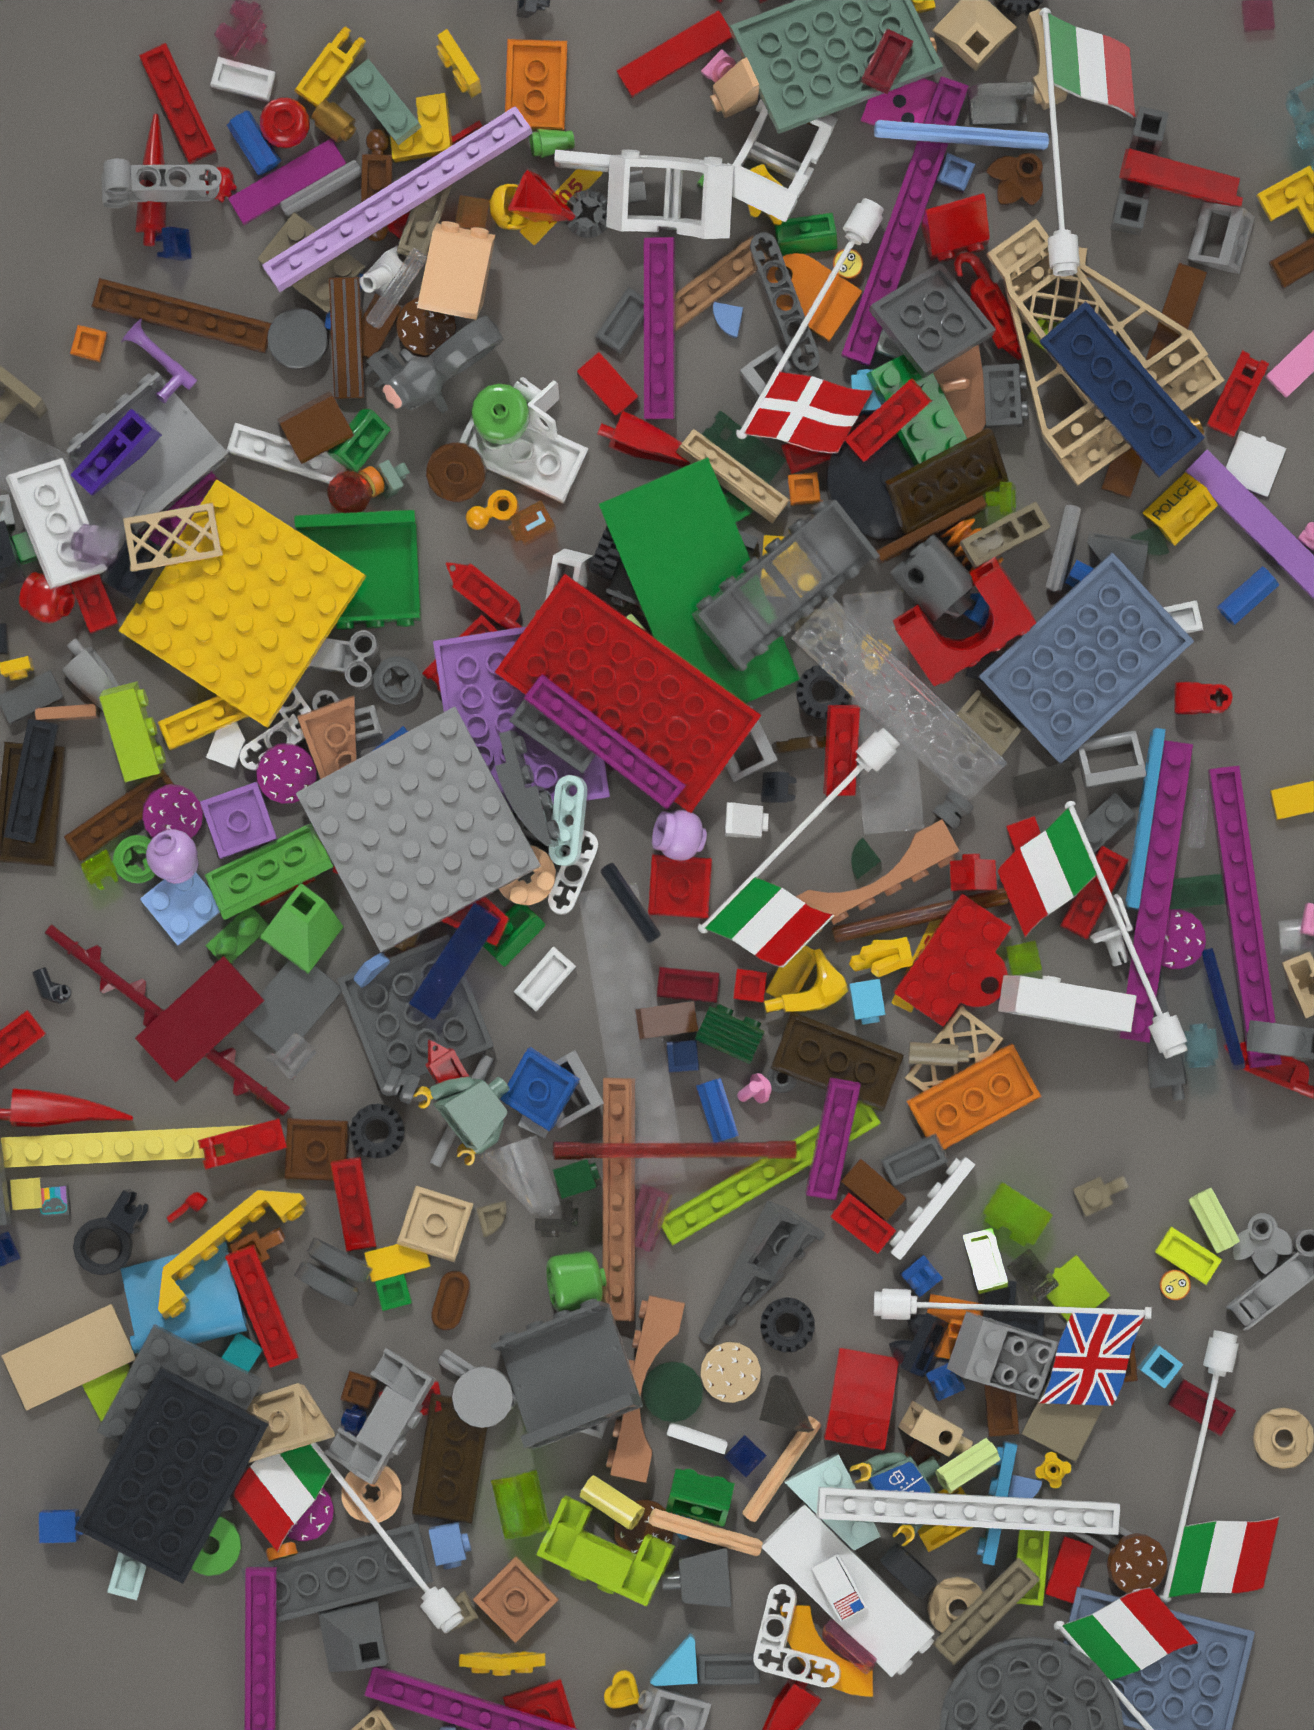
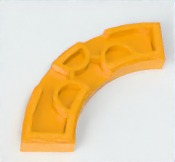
M780 1605L781 1615L787 1618L788 1612H782L783 1605ZM796 1605L787 1639L791 1649L835 1661L840 1667L841 1677L835 1685L830 1687L852 1695L873 1697L872 1665L851 1662L835 1654L822 1641L816 1631L812 1620L811 1606ZM797 1657L801 1664L806 1668L805 1661L801 1657ZM811 1660V1674H821L824 1682H827L828 1678H834L835 1673L830 1671V1665L826 1664L824 1669L815 1668L814 1666L817 1661Z

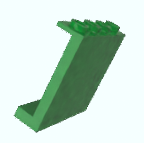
M415 510L294 515L296 531L367 576L335 624L337 630L354 629V624L365 623L366 628H383L386 622H396L397 627L415 626L414 621H421Z

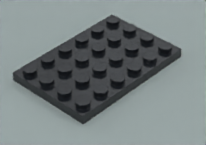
M160 1366L74 1529L183 1584L266 1431L269 1421Z

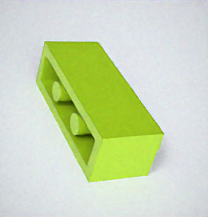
M138 681L103 690L99 699L124 781L129 782L160 774L163 763H166V758L162 746H157L154 735H157V728L153 717L149 718L146 711V706H149L145 689H140Z

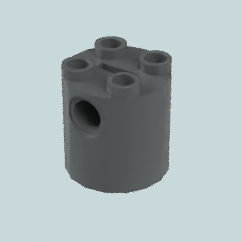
M932 535L924 543L922 542L909 554L910 557L904 562L902 561L890 572L894 577L893 579L920 606L933 623L946 613L956 620L973 605L968 599V593L975 587L970 573L935 535Z

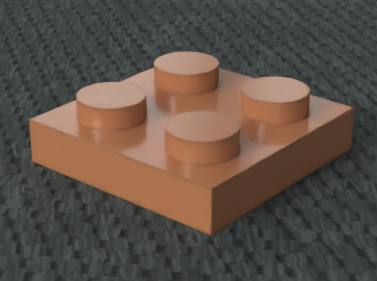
M517 1556L473 1598V1601L515 1643L559 1600Z

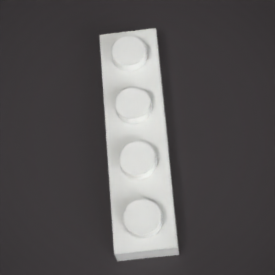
M966 1157L961 1161L956 1158L946 1170L949 1177L942 1185L937 1182L927 1194V1197L930 1198L924 1208L918 1206L908 1218L912 1224L905 1232L899 1230L889 1244L893 1246L890 1250L891 1254L899 1260L902 1259L975 1166L973 1162Z

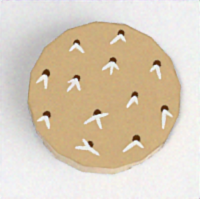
M725 1342L716 1345L706 1354L701 1364V1379L705 1389L712 1397L722 1402L735 1403L746 1399L756 1390L760 1382L761 1368L758 1358L750 1348L737 1342Z

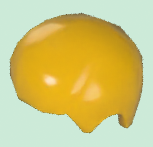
M516 184L500 185L494 190L489 201L492 219L500 228L505 230H521L527 227L530 221L508 210L518 187Z

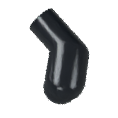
M46 967L32 972L43 999L57 1004L66 1003L70 999L72 994L70 987L65 984L61 985L52 982Z

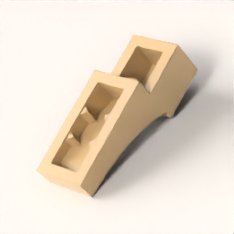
M1039 8L1029 13L1027 18L1034 38L1038 61L1037 76L1033 77L1032 87L1029 88L1035 104L1040 103L1043 110L1050 107L1043 16L1039 15L1041 10ZM1054 86L1056 105L1065 101L1068 93Z

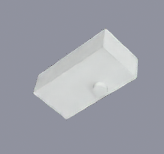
M1003 976L999 1012L1110 1031L1131 1032L1136 1002L1135 995L1060 983L1061 978L1043 976V979L1026 976Z

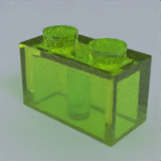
M999 1182L981 1210V1213L986 1215L983 1220L998 1231L1001 1226L1011 1231L1012 1233L1009 1238L1023 1247L1027 1242L1034 1246L1053 1214L1003 1182Z
M537 1470L512 1473L491 1480L505 1540L527 1537L550 1529Z

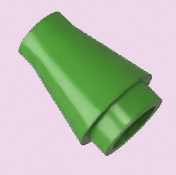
M536 129V132L529 135L530 149L533 157L539 156L542 159L555 154V150H567L575 147L572 130Z

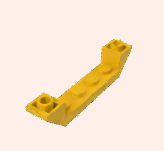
M257 1190L166 1264L162 1271L158 1311L166 1320L170 1316L172 1318L177 1317L186 1309L185 1304L189 1301L175 1281L178 1279L184 1280L195 1271L194 1266L202 1259L204 1261L211 1259L219 1251L218 1246L226 1240L230 1242L242 1233L243 1230L241 1228L249 1221L252 1223L256 1222L266 1213V1207L269 1206L283 1223L288 1220L291 1222L296 1220L305 1211L304 1207L307 1205L305 1198L300 1193Z

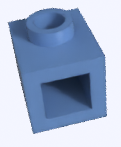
M460 1522L430 1527L429 1535L436 1566L443 1565L444 1569L462 1566L461 1561L466 1560V1552L471 1551L468 1533L462 1534Z

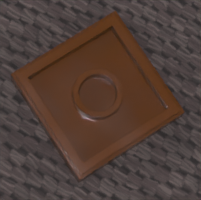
M287 1118L286 1143L288 1148H286L284 1179L334 1181L330 1163L331 1161L347 1159L348 1121Z

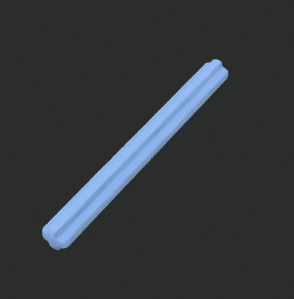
M878 120L874 125V136L877 138L1045 150L1049 144L1048 134L1041 132Z

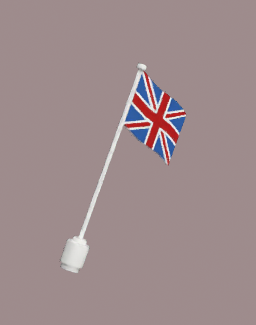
M882 1289V1292L875 1291L874 1316H881V1319L910 1320V1314H916L917 1308L1071 1313L1058 1343L1049 1384L1039 1402L1047 1404L1112 1406L1123 1385L1132 1344L1144 1317L1145 1319H1151V1307H1145V1310L917 1302V1296H911V1290Z

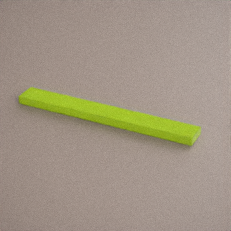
M857 1102L849 1142L881 1124L873 1108ZM819 1125L657 1219L672 1246L811 1165Z

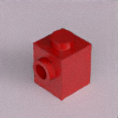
M962 854V860L950 861L951 891L997 890L996 860L980 859V854Z

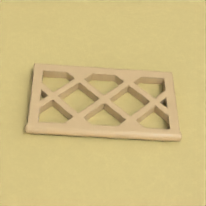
M213 503L123 518L131 562L130 570L132 572L223 555ZM208 511L209 521L204 528L190 520L194 513ZM178 517L182 521L171 534L158 525L162 519ZM146 522L150 527L141 539L132 534V524ZM186 523L200 532L191 546L177 538V535ZM154 529L168 537V540L159 552L145 543ZM206 536L213 541L215 550L199 553L195 548L202 538ZM173 541L187 550L184 556L167 558L164 556V553ZM141 547L155 555L153 561L137 564L136 554Z
M960 1005L932 1043L939 1044L942 1039L949 1038L950 1044L955 1045L954 1037L972 1035L974 1053L969 1054V1058H975L976 1063L992 1054L1003 1038L968 1012L964 1006ZM961 1014L970 1020L971 1031L953 1033V1024ZM975 1025L981 1030H975ZM988 1034L994 1039L986 1052H978L976 1035ZM915 1064L905 1077L907 1081H911L922 1091L929 1088L927 1086H934L943 1081H937L935 1065H930L932 1081L921 1082L914 1077L923 1064ZM958 1064L957 1067H953L954 1074L958 1073Z

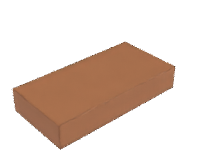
M95 704L44 707L35 709V717L37 721L42 722L99 718V708Z

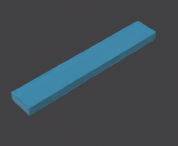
M1155 728L1150 733L1145 766L1146 776L1143 779L1125 907L1127 909L1137 910L1140 905L1166 729Z

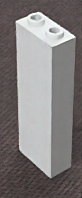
M805 1502L763 1542L762 1548L891 1677L896 1672L902 1675L913 1663L910 1658L917 1651L921 1654L924 1653L934 1642L931 1638L935 1634L934 1630L822 1519L816 1518V1513ZM837 1553L868 1607L843 1622H840L811 1567Z

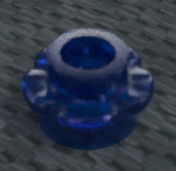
M354 1405L352 1410L347 1408L341 1419V1426H344V1431L358 1435L365 1424L366 1412L360 1410L358 1405Z

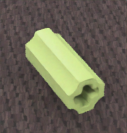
M1211 1187L1188 1199L1216 1253L1222 1252L1240 1242Z
M985 1438L937 1469L935 1473L943 1489L947 1490L950 1494L1001 1459L993 1443Z

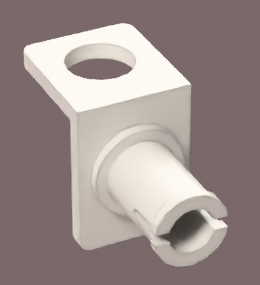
M396 246L386 251L360 278V285L365 292L371 293L376 291L379 296L385 297L404 276L419 269L422 264L419 260L408 256L406 257L410 265L404 264L398 257L399 253H396L398 247Z
M520 378V382L517 381L514 388L522 393L528 403L529 423L550 438L555 439L557 437L556 421L545 412L559 400L558 383L553 380L546 388L540 390L526 378ZM540 418L547 423L548 427L541 422Z
M1118 894L1112 895L1127 931L1133 930L1121 897ZM1118 925L1089 935L1090 941L1093 943L1105 942L1113 966L1121 965V960L1124 963L1131 960Z

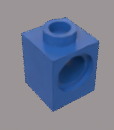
M79 1509L40 1511L39 1543H66L80 1540L79 1535L84 1534L74 1529L80 1518Z

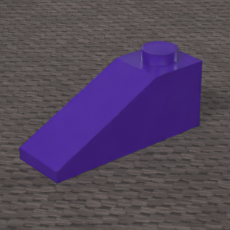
M130 409L70 475L93 496L139 460L162 434L143 415Z

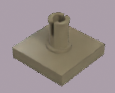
M0 365V387L4 391L0 397V423L4 422L18 403L25 406L41 419L48 410L42 398Z
M978 689L953 718V720L969 732L962 741L961 747L971 755H974L984 744L1001 757L1024 728L1022 724Z

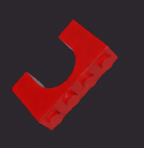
M996 557L970 572L975 586L989 605L988 619L983 628L975 635L965 639H950L942 636L934 629L919 605L893 620L898 635L934 687L940 683L949 682L957 672L965 667L975 666L983 656L991 651L996 652L1002 649L1007 641L1015 636H1022L1028 633L1032 626L1037 623L1032 611Z

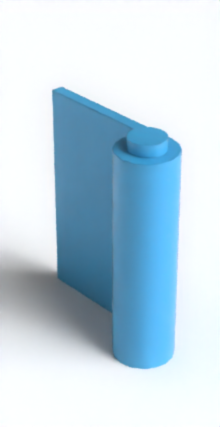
M226 1241L217 1247L219 1251L207 1261L202 1259L194 1266L195 1271L184 1280L178 1279L175 1281L189 1300L185 1304L186 1309L175 1318L170 1316L165 1320L158 1311L163 1267L179 1254L120 1269L134 1335L130 1336L134 1354L139 1353L154 1324L193 1344L248 1331L246 1316L239 1299L237 1286L225 1258L229 1254Z

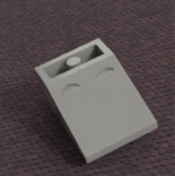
M966 1311L947 1369L963 1378L1039 1400L1058 1342Z

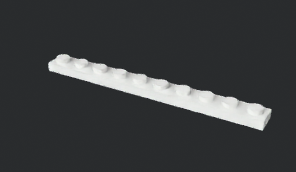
M818 1487L816 1518L1118 1535L1120 1504L1112 1502Z

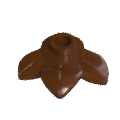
M1023 153L1017 158L1002 156L995 160L987 169L989 176L1000 181L997 189L999 204H1012L1023 198L1024 201L1033 206L1042 196L1043 184L1040 176L1043 165L1040 158L1035 154ZM1030 164L1033 167V171L1025 173L1022 170V166Z

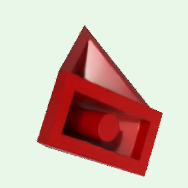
M529 170L523 174L508 207L509 211L534 222L572 221L576 217L542 176Z

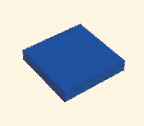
M530 1047L527 1048L507 1084L510 1090L499 1100L547 1131H551L577 1087L580 1078Z

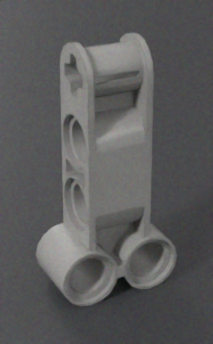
M110 159L103 163L104 173L101 175L103 205L108 208H123L128 206L130 202L211 201L219 193L222 176L220 171L213 165H130V161L125 159ZM175 179L180 180L181 182H183L184 185L181 187H175L170 183V181ZM149 180L154 185L152 187H144L140 184V181ZM204 180L208 181L210 186H207Z
M368 631L356 632L351 637L350 642L326 638L307 668L343 673L347 682L353 688L364 690L373 682L374 673L366 663V660L374 658L379 650L378 641ZM362 638H369L372 641V647L366 653H360L356 649L357 642ZM358 667L367 670L366 679L360 683L354 682L351 678L353 670Z
M1301 1229L1297 1231L1292 1240L1295 1251L1226 1306L1227 1310L1231 1309L1244 1325V1331L1253 1327L1314 1279V1248L1310 1251H1304L1300 1246L1301 1238L1304 1235L1311 1234L1314 1237V1230ZM1240 1303L1244 1306V1308L1247 1310V1312L1251 1315L1252 1318H1250L1247 1315V1313L1240 1306Z

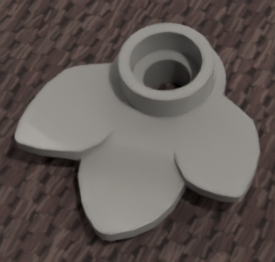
M1266 1213L1256 1214L1250 1219L1248 1229L1237 1235L1240 1242L1233 1247L1235 1260L1252 1257L1258 1269L1264 1274H1268L1274 1269L1278 1262L1279 1254L1291 1255L1293 1250L1290 1235L1278 1228L1275 1218ZM1262 1223L1268 1225V1231L1265 1234H1261L1259 1231V1226Z

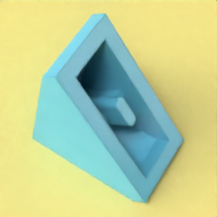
M691 1633L650 1678L652 1685L698 1684L695 1637Z

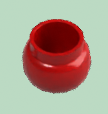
M280 97L270 101L263 108L260 115V130L263 137L271 145L278 148H292L299 145L306 138L310 129V117L306 108L299 101L292 98Z
M33 572L23 583L19 604L23 611L28 610L30 616L43 623H54L71 613L75 604V595L72 594L70 583L50 589L44 573Z

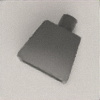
M721 1546L679 1557L680 1571L664 1572L662 1575L663 1591L681 1589L682 1603L732 1607L726 1547Z

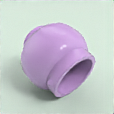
M681 809L672 812L662 811L657 817L653 828L652 845L654 849L662 851L665 856L673 860L684 861L693 857L696 852L702 851L706 842L707 832L705 828H702L700 818L694 813Z
M176 829L165 830L152 838L146 850L148 866L158 877L165 879L167 882L173 884L182 883L190 879L197 871L199 862L196 845L185 832Z

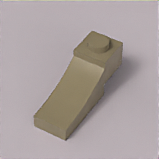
M1035 501L963 539L959 544L973 568L976 569L993 557H998L1044 534L1051 526Z

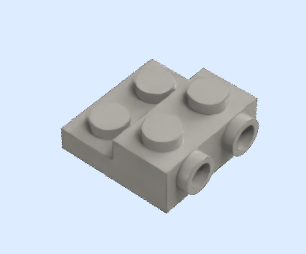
M649 1684L648 1690H643L639 1696L638 1706L641 1708L639 1718L631 1722L629 1730H704L712 1704L704 1700L682 1695L673 1690Z

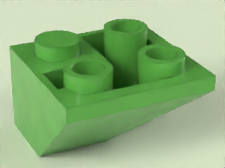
M300 883L260 936V939L309 974L344 926L322 898Z

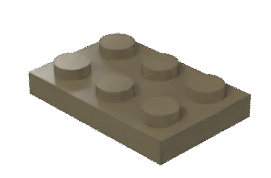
M294 212L257 260L261 264L268 262L317 231V229ZM345 251L295 282L291 287L328 314L330 312L329 278L358 277L365 270V266Z

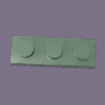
M369 59L345 76L349 84L398 145L422 127Z

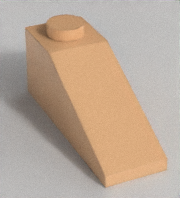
M747 57L740 60L713 85V95L710 96L716 112L722 111L724 118L758 104L759 83Z

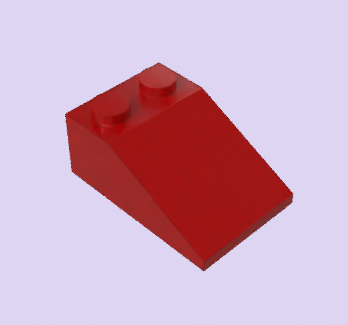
M984 193L925 210L921 230L930 261L938 259L939 263L956 258V253L967 250V252L974 254L985 249L984 245L989 243L990 235Z
M839 1347L823 1436L825 1440L885 1450L899 1363L895 1357Z

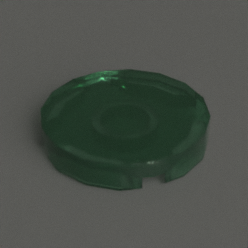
M669 1361L659 1364L650 1371L644 1381L643 1397L645 1404L654 1416L663 1421L678 1422L686 1420L697 1411L702 1402L703 1387L701 1379L693 1368L684 1363Z

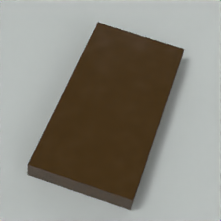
M987 428L885 481L901 531L907 535L1005 484L1009 479L994 432Z
M4 742L0 785V862L55 867L66 747L55 746L34 844L4 837L23 743Z
M791 1012L770 1069L824 1090L828 1088L829 1078L859 1082L861 1086L857 1102L883 1112L904 1054L798 1013Z
M431 1394L412 1514L472 1524L488 1427L471 1426L463 1421L454 1409L452 1396ZM436 1401H440L441 1411L435 1412V1407H437Z

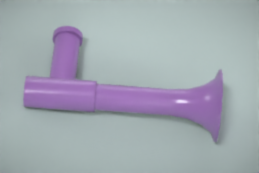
M141 318L127 332L121 342L131 341L138 344L173 376L155 394L161 402L166 403L167 399L181 384L190 390L198 380L147 337L141 327Z

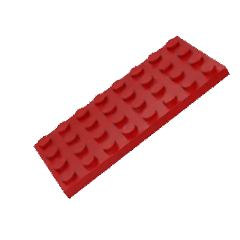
M567 574L563 575L495 670L497 675L525 695L543 674L686 786L674 802L690 813L695 809L762 716Z

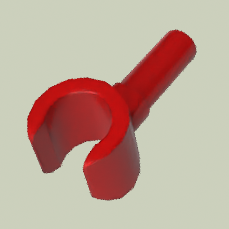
M194 1192L178 1209L166 1218L172 1223L190 1207L198 1213L208 1199L201 1193Z

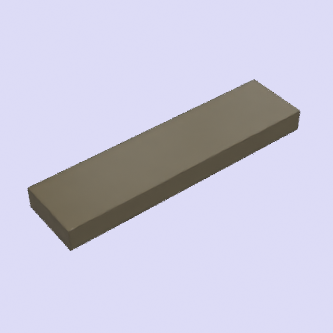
M1018 1557L932 1644L955 1665L1040 1578Z

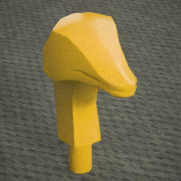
M820 948L815 949L817 978L814 986L804 992L780 994L779 998L764 1001V1008L766 1013L781 1009L784 1012L821 1010L838 1002L848 992V984L844 976L827 960L823 951Z

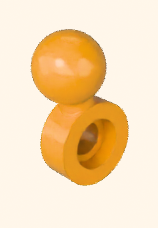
M498 490L489 497L487 507L474 506L470 508L466 513V522L470 528L481 530L488 525L489 519L492 517L500 521H508L518 512V500L510 491ZM502 501L509 503V508L506 511L499 510V504Z

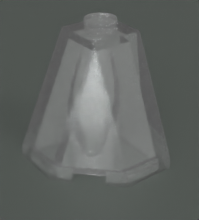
M538 1135L480 1154L481 1160L531 1214L538 1212L539 1217H543L557 1212L555 1206L560 1205L561 1202Z

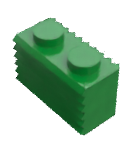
M676 1468L665 1511L678 1514L679 1516L690 1517L691 1519L695 1518L697 1521H707L709 1524H719L722 1527L725 1525L735 1483L729 1482L720 1476L709 1477L701 1475L693 1469L682 1470Z

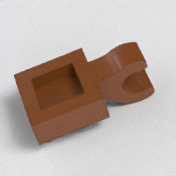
M281 1227L270 1231L263 1237H260L258 1231L255 1230L231 1242L229 1247L234 1252L255 1244L261 1262H264L271 1257L268 1249L284 1242L286 1237Z

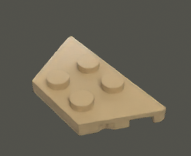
M299 1383L253 1397L247 1408V1411L269 1421V1425L248 1463L335 1437L333 1429L307 1388Z

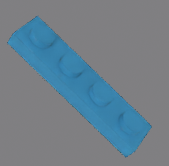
M1003 1441L1002 1448L997 1447L1001 1460L994 1464L998 1465L997 1477H991L988 1495L1008 1497L1018 1446L1016 1443ZM986 1528L985 1538L979 1537L976 1555H981L980 1561L982 1563L995 1565L1001 1528Z

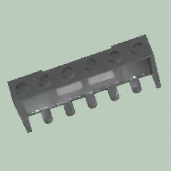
M823 499L810 509L812 514L803 521L800 518L788 527L787 530L790 533L782 540L777 537L764 548L767 552L759 559L756 556L751 558L741 567L744 572L736 578L733 575L719 585L721 590L713 597L708 595L696 604L698 610L692 614L693 618L736 671H744L749 661L755 656L765 653L769 649L768 645L778 637L790 632L791 626L802 617L810 615L814 611V607L824 598H830L837 592L836 588L842 583L860 573L859 569L867 562L880 557L836 499L827 502Z

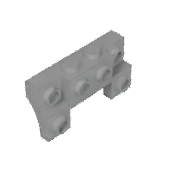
M385 1348L381 1360L370 1374L388 1386L384 1389L358 1436L339 1427L335 1439L324 1453L359 1478L373 1485L377 1482L389 1459L393 1458L394 1455L399 1456L405 1448L407 1440L404 1438L410 1428L415 1429L423 1415L420 1413L423 1407L422 1403L436 1378L417 1368L413 1363L388 1348Z

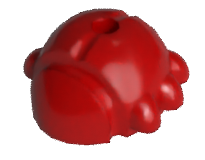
M220 166L217 169L220 171L222 179L219 185V193L214 199H218L222 203L225 197L229 198L232 196L231 191L236 190L237 186L233 182L234 175L232 171L227 167ZM204 180L206 185L210 186L208 181Z

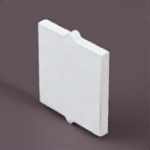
M1239 431L1226 468L1249 491L1268 497L1286 448L1266 441L1264 436L1258 438Z

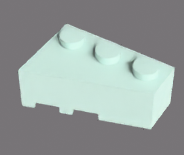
M838 1452L784 1480L785 1484L816 1514L818 1487L856 1489ZM822 1519L853 1550L881 1537L874 1522Z

